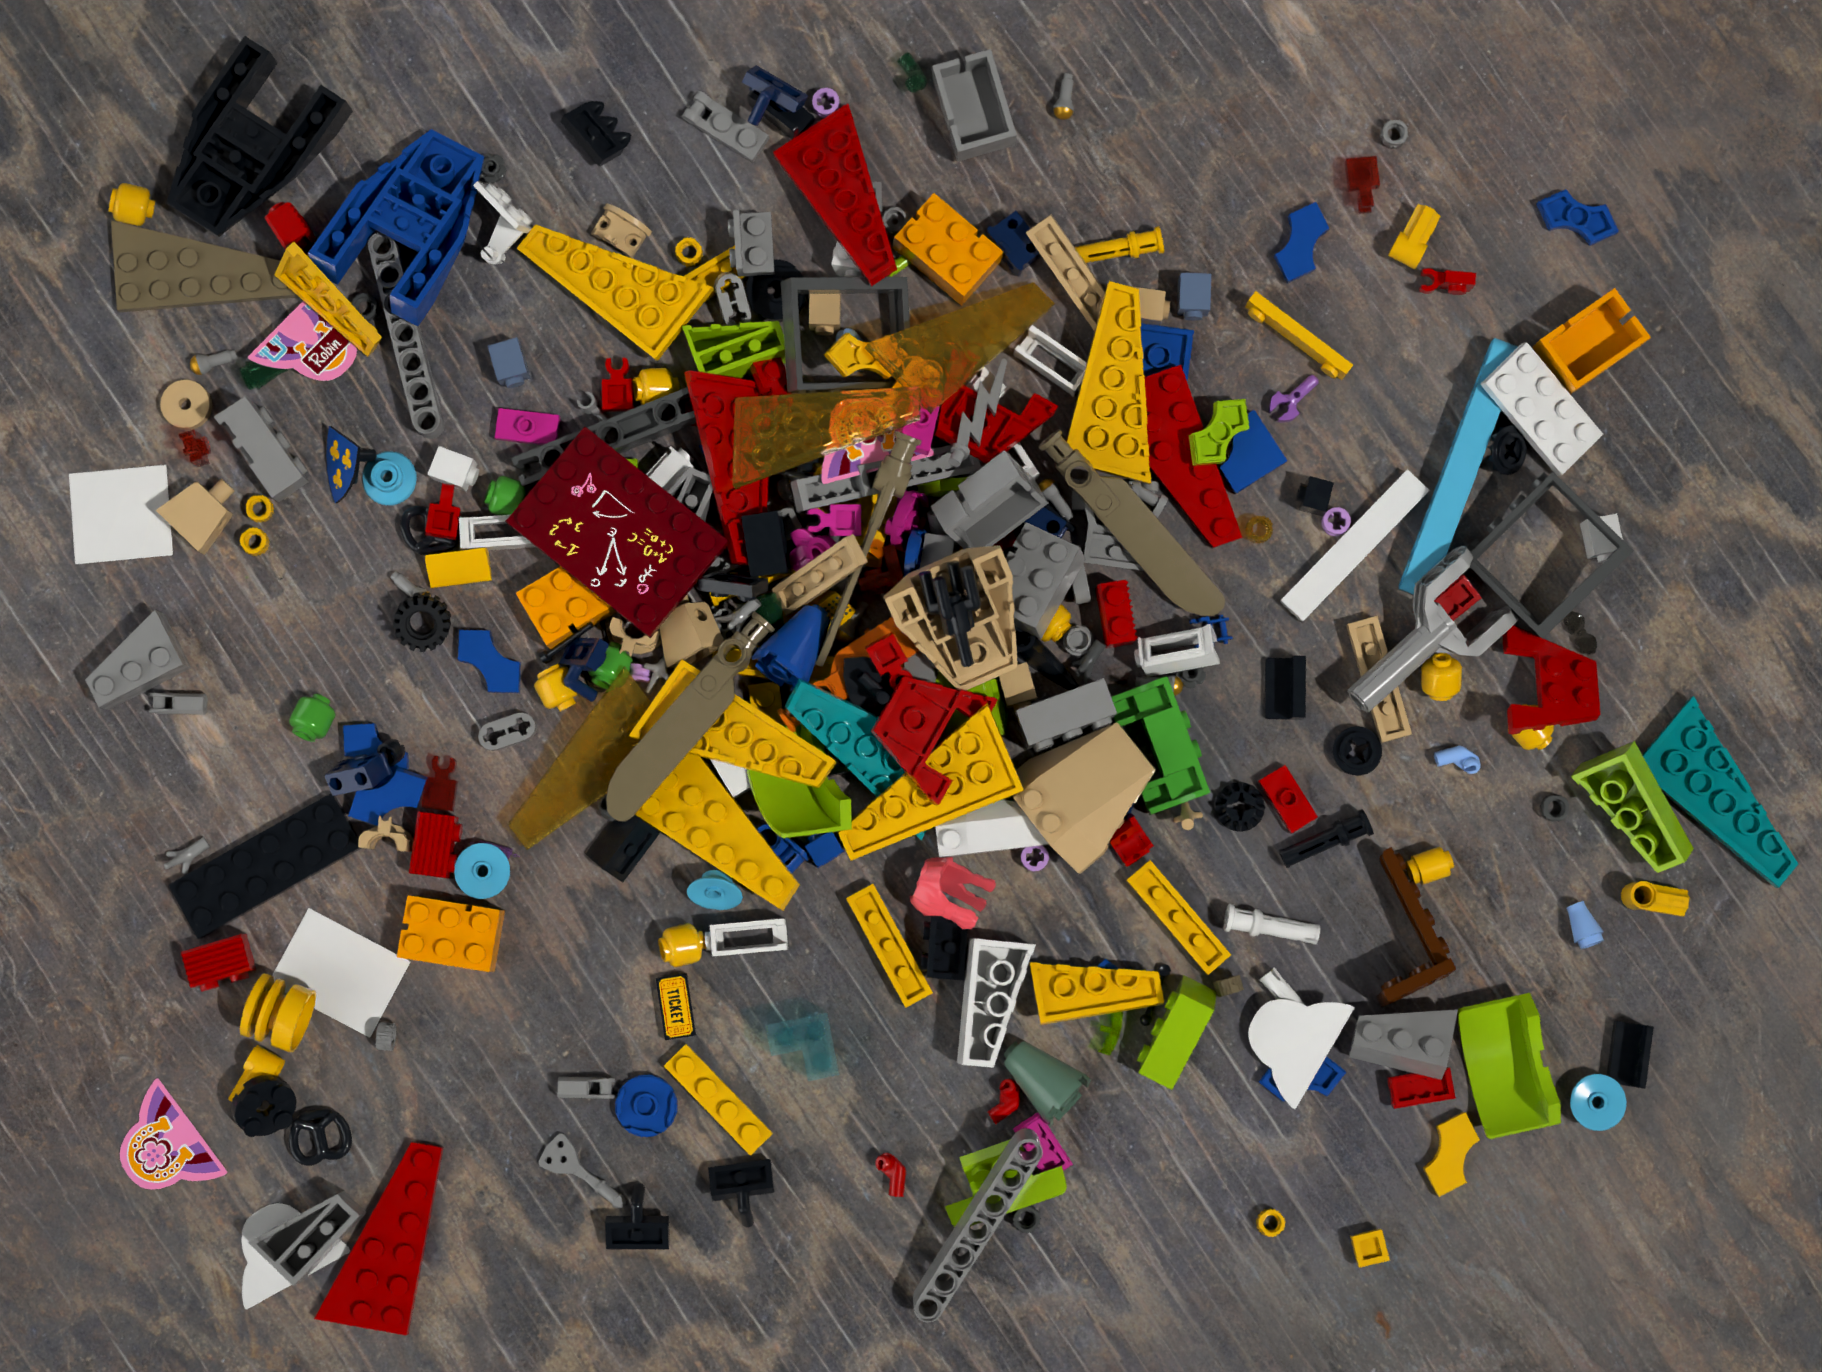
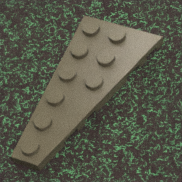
M111 221L116 305L120 313L299 297L274 275L281 260Z

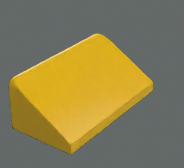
M487 548L425 555L431 589L492 581L489 550Z

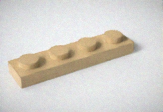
M1050 214L1027 230L1026 234L1095 332L1105 290L1053 215Z
M853 534L843 538L772 588V591L785 616L801 609L868 563Z
M1378 616L1346 625L1361 677L1388 653ZM1397 686L1371 710L1381 743L1412 735Z

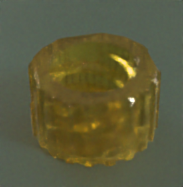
M1265 516L1252 517L1245 526L1247 539L1254 544H1263L1268 541L1273 534L1272 521ZM1256 523L1264 525L1266 529L1265 535L1256 536L1253 532V525Z

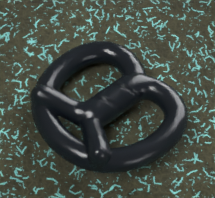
M413 506L408 508L401 516L400 529L405 543L411 550L420 555L448 552L457 544L460 538L459 524L456 540L426 536L417 542L410 531V519L415 515H422L426 529L429 506ZM434 541L442 543L438 546L428 547Z
M327 1108L312 1109L301 1114L292 1124L289 1133L290 1152L298 1163L305 1166L318 1164L323 1159L337 1160L343 1158L348 1154L352 1145V1134L347 1121L338 1112ZM315 1118H323L318 1123L309 1122ZM332 1121L337 1124L342 1134V1145L337 1150L329 1149L325 1134V1128ZM301 1129L312 1131L316 1154L312 1156L302 1154L298 1142Z

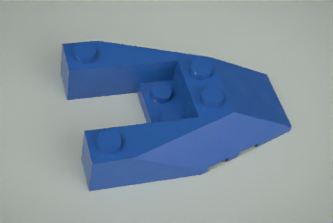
M432 129L403 149L402 154L390 163L385 162L377 168L378 172L367 180H361L355 185L308 252L309 258L331 282L338 285L375 230L417 251L418 254L390 293L391 313L419 326L433 306L465 242L477 192L473 185L480 180L484 156Z

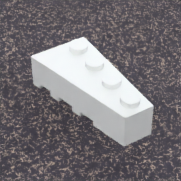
M975 938L968 940L957 1056L958 1064L994 1068L1010 1015L1014 1010L1016 998L1021 983L1024 981L1026 969L1036 944Z

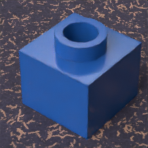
M833 832L813 834L807 838L810 843L805 848L818 868L845 853Z

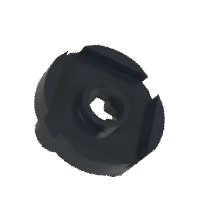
M774 260L775 275L749 276L746 285V295L753 312L757 316L767 321L783 322L782 295L776 299L773 297V294L768 293V290L773 289L777 283L781 286V282L786 279L804 276L790 262ZM798 294L799 313L806 303L807 294Z
M260 1075L248 1080L243 1085L244 1089L239 1095L236 1093L232 1100L231 1112L233 1118L247 1136L269 1135L280 1129L288 1128L293 1122L292 1116L296 1109L295 1094L290 1085L280 1080L277 1076ZM265 1100L270 1104L265 1110H257Z

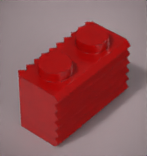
M280 202L272 206L264 218L283 248L286 250L290 244L295 242L308 255L317 238L310 230L303 216L290 202Z
M1126 580L1097 584L1095 588L1104 642L1106 644L1105 648L1132 645L1138 638L1135 635L1137 630L1134 629L1136 624L1133 623L1135 618L1132 617L1134 612L1131 611L1133 606L1130 605L1132 600L1129 599L1131 594L1128 593L1130 588L1127 587L1128 581Z
M418 811L409 867L410 874L450 879L451 873L455 871V864L458 855L453 854L455 842H460L462 837L463 825L458 823L459 817Z
M239 934L181 952L190 988L200 987L201 992L220 987L218 981L230 978L231 983L250 978L248 972L256 970L247 934Z

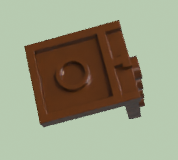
M1392 847L1384 850L1379 858V862L1433 967L1427 962L1408 973L1410 978L1403 980L1400 975L1385 982L1381 986L1382 991L1376 996L1382 1008L1448 977L1449 974L1456 970L1452 959H1448L1446 955L1450 953L1447 943L1442 936L1437 937L1432 927L1435 925V921L1428 908L1423 909L1418 900L1421 894L1416 883L1413 880L1409 881L1403 871L1407 869L1403 857L1399 852L1394 853Z

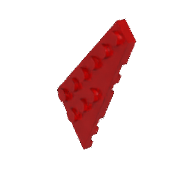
M847 103L773 151L777 162L869 284L873 286L896 271L897 267L849 103Z
M1181 364L1145 377L1147 436L1150 454L1149 468L1170 492V495L1188 515L1191 522L1212 548L1243 538L1217 464L1196 466L1192 464L1189 435L1202 431L1204 428Z

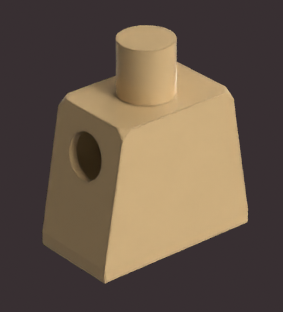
M222 478L210 490H207L197 481L163 504L156 511L198 552L205 555L233 515L223 503L235 490Z
M688 595L683 598L659 628L667 668L677 667L682 659L693 665L717 651L721 643L724 642L709 605L705 602L690 603Z

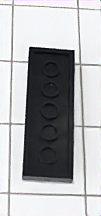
M330 793L170 883L168 886L197 939H202L360 850L361 848L358 847L359 838L336 796H332Z

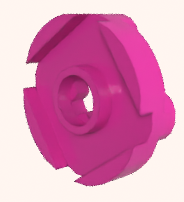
M906 490L902 499L897 498V508L894 517H890L887 520L885 534L891 536V545L895 550L906 553L911 531L914 528L925 530L927 518L922 517L923 508L929 509V501L926 494Z

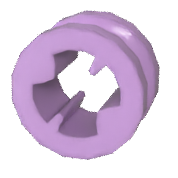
M821 88L813 95V110L821 118L827 117L840 107L839 97L833 89ZM822 97H827L829 101L834 100V104L830 103V109L825 110L823 105L818 106V102L822 103Z
M1340 507L1329 509L1321 520L1323 530L1330 536L1344 534L1351 524L1349 513ZM1334 514H1338L1339 520L1344 521V526L1340 525L1338 530L1333 529V524L1328 522V518L1332 519Z
M630 664L631 672L627 675L628 680L644 683L650 682L653 671L645 669L643 664Z
M1044 846L1026 847L1021 853V862L1030 871L1043 869L1049 860V853ZM1035 848L1039 849V855L1043 854L1044 859L1043 861H1038L1037 866H1031L1029 864L1031 860H1026V854L1032 853Z

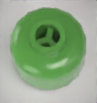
M500 476L496 481H490L484 503L488 504V510L492 514L511 515L527 496L528 489L526 486L522 487L521 482L518 480Z
M610 642L605 652L606 659L596 672L588 671L592 677L591 681L598 687L614 690L615 687H621L625 684L627 675L631 670L630 664L633 663V660L626 651H623L621 654L619 653L621 644Z
M313 694L312 697H301L289 719V723L293 727L292 732L299 738L314 742L315 739L324 738L336 715L333 708L329 706L330 700L319 694Z

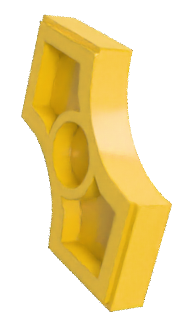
M850 333L843 334L823 354L843 377H847L857 370H870L876 372L884 379H888L909 358L889 335L884 336L877 342H863L857 340Z
M1464 1111L1436 1125L1439 1136L1438 1150L1432 1161L1423 1167L1438 1197L1467 1183L1463 1171L1464 1160L1469 1149L1476 1142L1480 1141Z

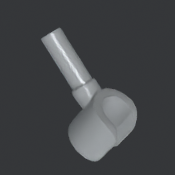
M585 392L592 400L588 406H583L577 400L578 406L584 413H592L600 421L609 419L598 407V401L592 393Z

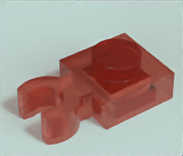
M194 429L178 434L184 444L185 449H183L185 456L189 455L191 463L197 467L210 464L207 455L211 454V448L206 436L202 437Z
M434 756L432 768L435 771V778H427L421 807L454 812L458 781L450 780V775L456 770L457 761L454 758H450L449 767L441 769L439 766L440 757Z

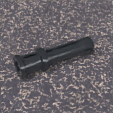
M1358 810L1357 815L1344 821H1334L1331 824L1332 828L1308 837L1287 848L1280 849L1279 853L1286 868L1340 844L1346 847L1350 845L1351 840L1365 834L1373 835L1372 826L1364 810Z

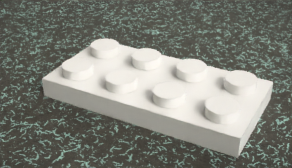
M1527 342L1521 343L1480 384L1557 476L1563 475L1603 435Z

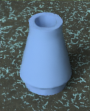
M1584 901L1566 908L1569 913L1574 944L1578 943L1580 950L1604 941L1602 937L1604 931L1587 909Z

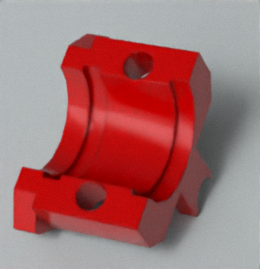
M1132 813L1126 816L1127 818L1124 819L1125 821L1120 829L1117 828L1109 841L1126 867L1149 853V849L1154 846Z

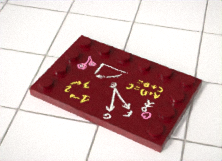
M587 427L580 431L505 521L649 638L655 634L698 582V578L702 577L729 544V541Z

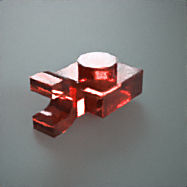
M1376 156L1346 159L1344 164L1348 192L1357 191L1359 214L1371 213V207H1374L1372 189H1378L1380 186Z

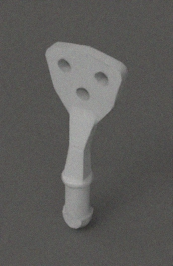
M558 1134L545 1147L539 1159L540 1167L556 1174H574L585 1180L594 1189L596 1194L599 1193L613 1207L623 1208L625 1206L626 1199L622 1194H619L606 1184L605 1180H601L589 1173L580 1163L576 1147L566 1134ZM560 1141L564 1143L563 1147H559ZM563 1156L567 1158L565 1163L562 1162ZM548 1157H551V1163L547 1162Z

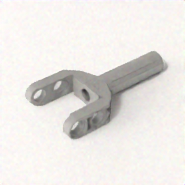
M1460 546L1452 550L1415 583L1412 604L1416 619L1415 629L1347 691L1351 700L1361 710L1370 712L1435 652L1481 656L1517 622V614L1510 606H1506L1499 610L1491 611L1464 636L1440 603L1434 602L1443 591L1470 568L1473 555L1466 546Z

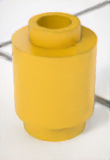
M1440 846L1413 855L1411 860L1405 861L1410 880L1421 885L1450 876V869L1454 868L1450 852L1448 850L1443 851Z

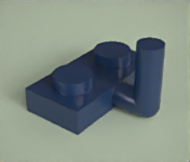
M757 65L746 72L742 83L749 86L750 91L759 96L748 118V122L756 126L759 125L770 100H773L779 109L795 113L804 106L808 98L807 94Z
M579 637L567 646L559 665L569 668L563 680L564 685L590 702H593L598 695V691L578 678L582 671L596 672L606 659L605 652L609 644L600 638Z

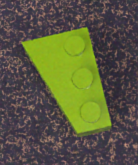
M779 321L747 322L732 326H721V324H711V327L682 326L699 372L745 379L753 376L750 370L753 362L781 357L783 364H786L784 334Z
M1183 975L1176 991L1170 993L1164 1008L1167 1010L1163 1018L1158 1017L1150 1034L1153 1035L1149 1046L1144 1044L1136 1061L1140 1062L1139 1074L1171 1090L1174 1088L1215 1010V990Z

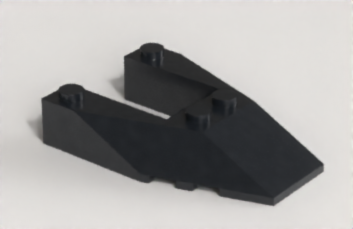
M246 36L243 37L193 110L191 116L193 120L188 137L186 136L184 140V151L180 165L176 168L167 199L168 205L218 237L294 180L336 137L353 112L346 100L322 85L319 86L287 134L247 110V107L278 62L268 50Z

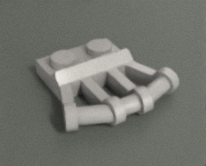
M1132 482V485L1128 484L1142 501L1153 506L1152 513L1158 518L1168 501V497L1163 494L1158 496L1140 486L1138 482ZM1084 502L1088 519L1083 553L1085 557L1084 563L1144 571L1103 523L1096 522L1094 512Z

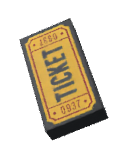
M687 973L656 978L665 1040L697 1035Z

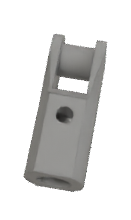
M150 693V697H153L152 709H149V713L205 715L207 713L208 698L206 694ZM165 698H172V709H165Z
M559 1076L557 1095L558 1098L613 1099L615 1094H612V1082H615V1078ZM591 1082H599V1094H591Z

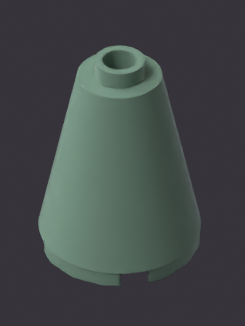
M1015 1041L1004 1053L1006 1057L1004 1065L1041 1118L1049 1126L1054 1125L1053 1117L1059 1121L1080 1099L1082 1094L1078 1090L1082 1084L1087 1088L1091 1082V1079L1086 1074L1026 1041L1020 1044Z

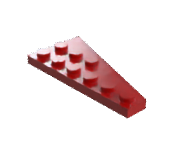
M688 370L684 372L724 535L729 541L727 547L731 563L749 566L742 517L767 512L769 474L766 473V469L758 466V459H761L760 431L771 430V409L768 404L770 395L769 393L760 395L756 382L752 380Z
M414 1141L410 1143L314 1319L405 1336L409 1334L444 1147Z

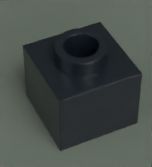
M1310 476L1305 484L1300 483L1296 496V501L1301 502L1299 511L1323 516L1327 512L1334 482Z

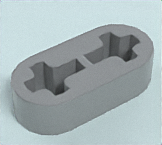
M724 272L718 275L714 282V290L724 323L727 326L750 322L751 312L741 279L731 272ZM726 279L736 283V286L732 288L734 296L732 299L729 298L725 290H721V287L725 286ZM732 304H736L738 311L744 312V316L740 317V323L738 324L733 319L729 320V316L733 315Z
M1084 563L1071 585L1075 605L1091 602Z
M523 712L516 713L483 725L479 730L478 739L485 749L498 751L533 738L537 731V723L529 714ZM519 719L526 723L530 722V727L526 729L527 734L522 735L519 731L510 733L509 729L517 727ZM492 728L495 732L505 731L506 735L497 738L496 745H493L490 741H485V737L489 736V730Z

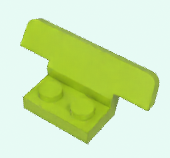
M1010 1140L959 1157L973 1197L945 1206L954 1227ZM1021 1145L1019 1150L1025 1152L1023 1146ZM1062 1166L1036 1175L1031 1174L1006 1214L1064 1194L1067 1190V1183ZM1008 1169L1003 1173V1176L1012 1178L1018 1171ZM992 1195L986 1199V1202L995 1204L1001 1200V1197ZM975 1221L969 1227L977 1225L982 1222Z

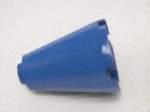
M816 604L812 606L805 605L753 654L752 660H758L755 664L756 668L765 677L781 687L784 682L792 685L790 691L794 690L799 678L809 683L830 625V619L827 617L828 612Z

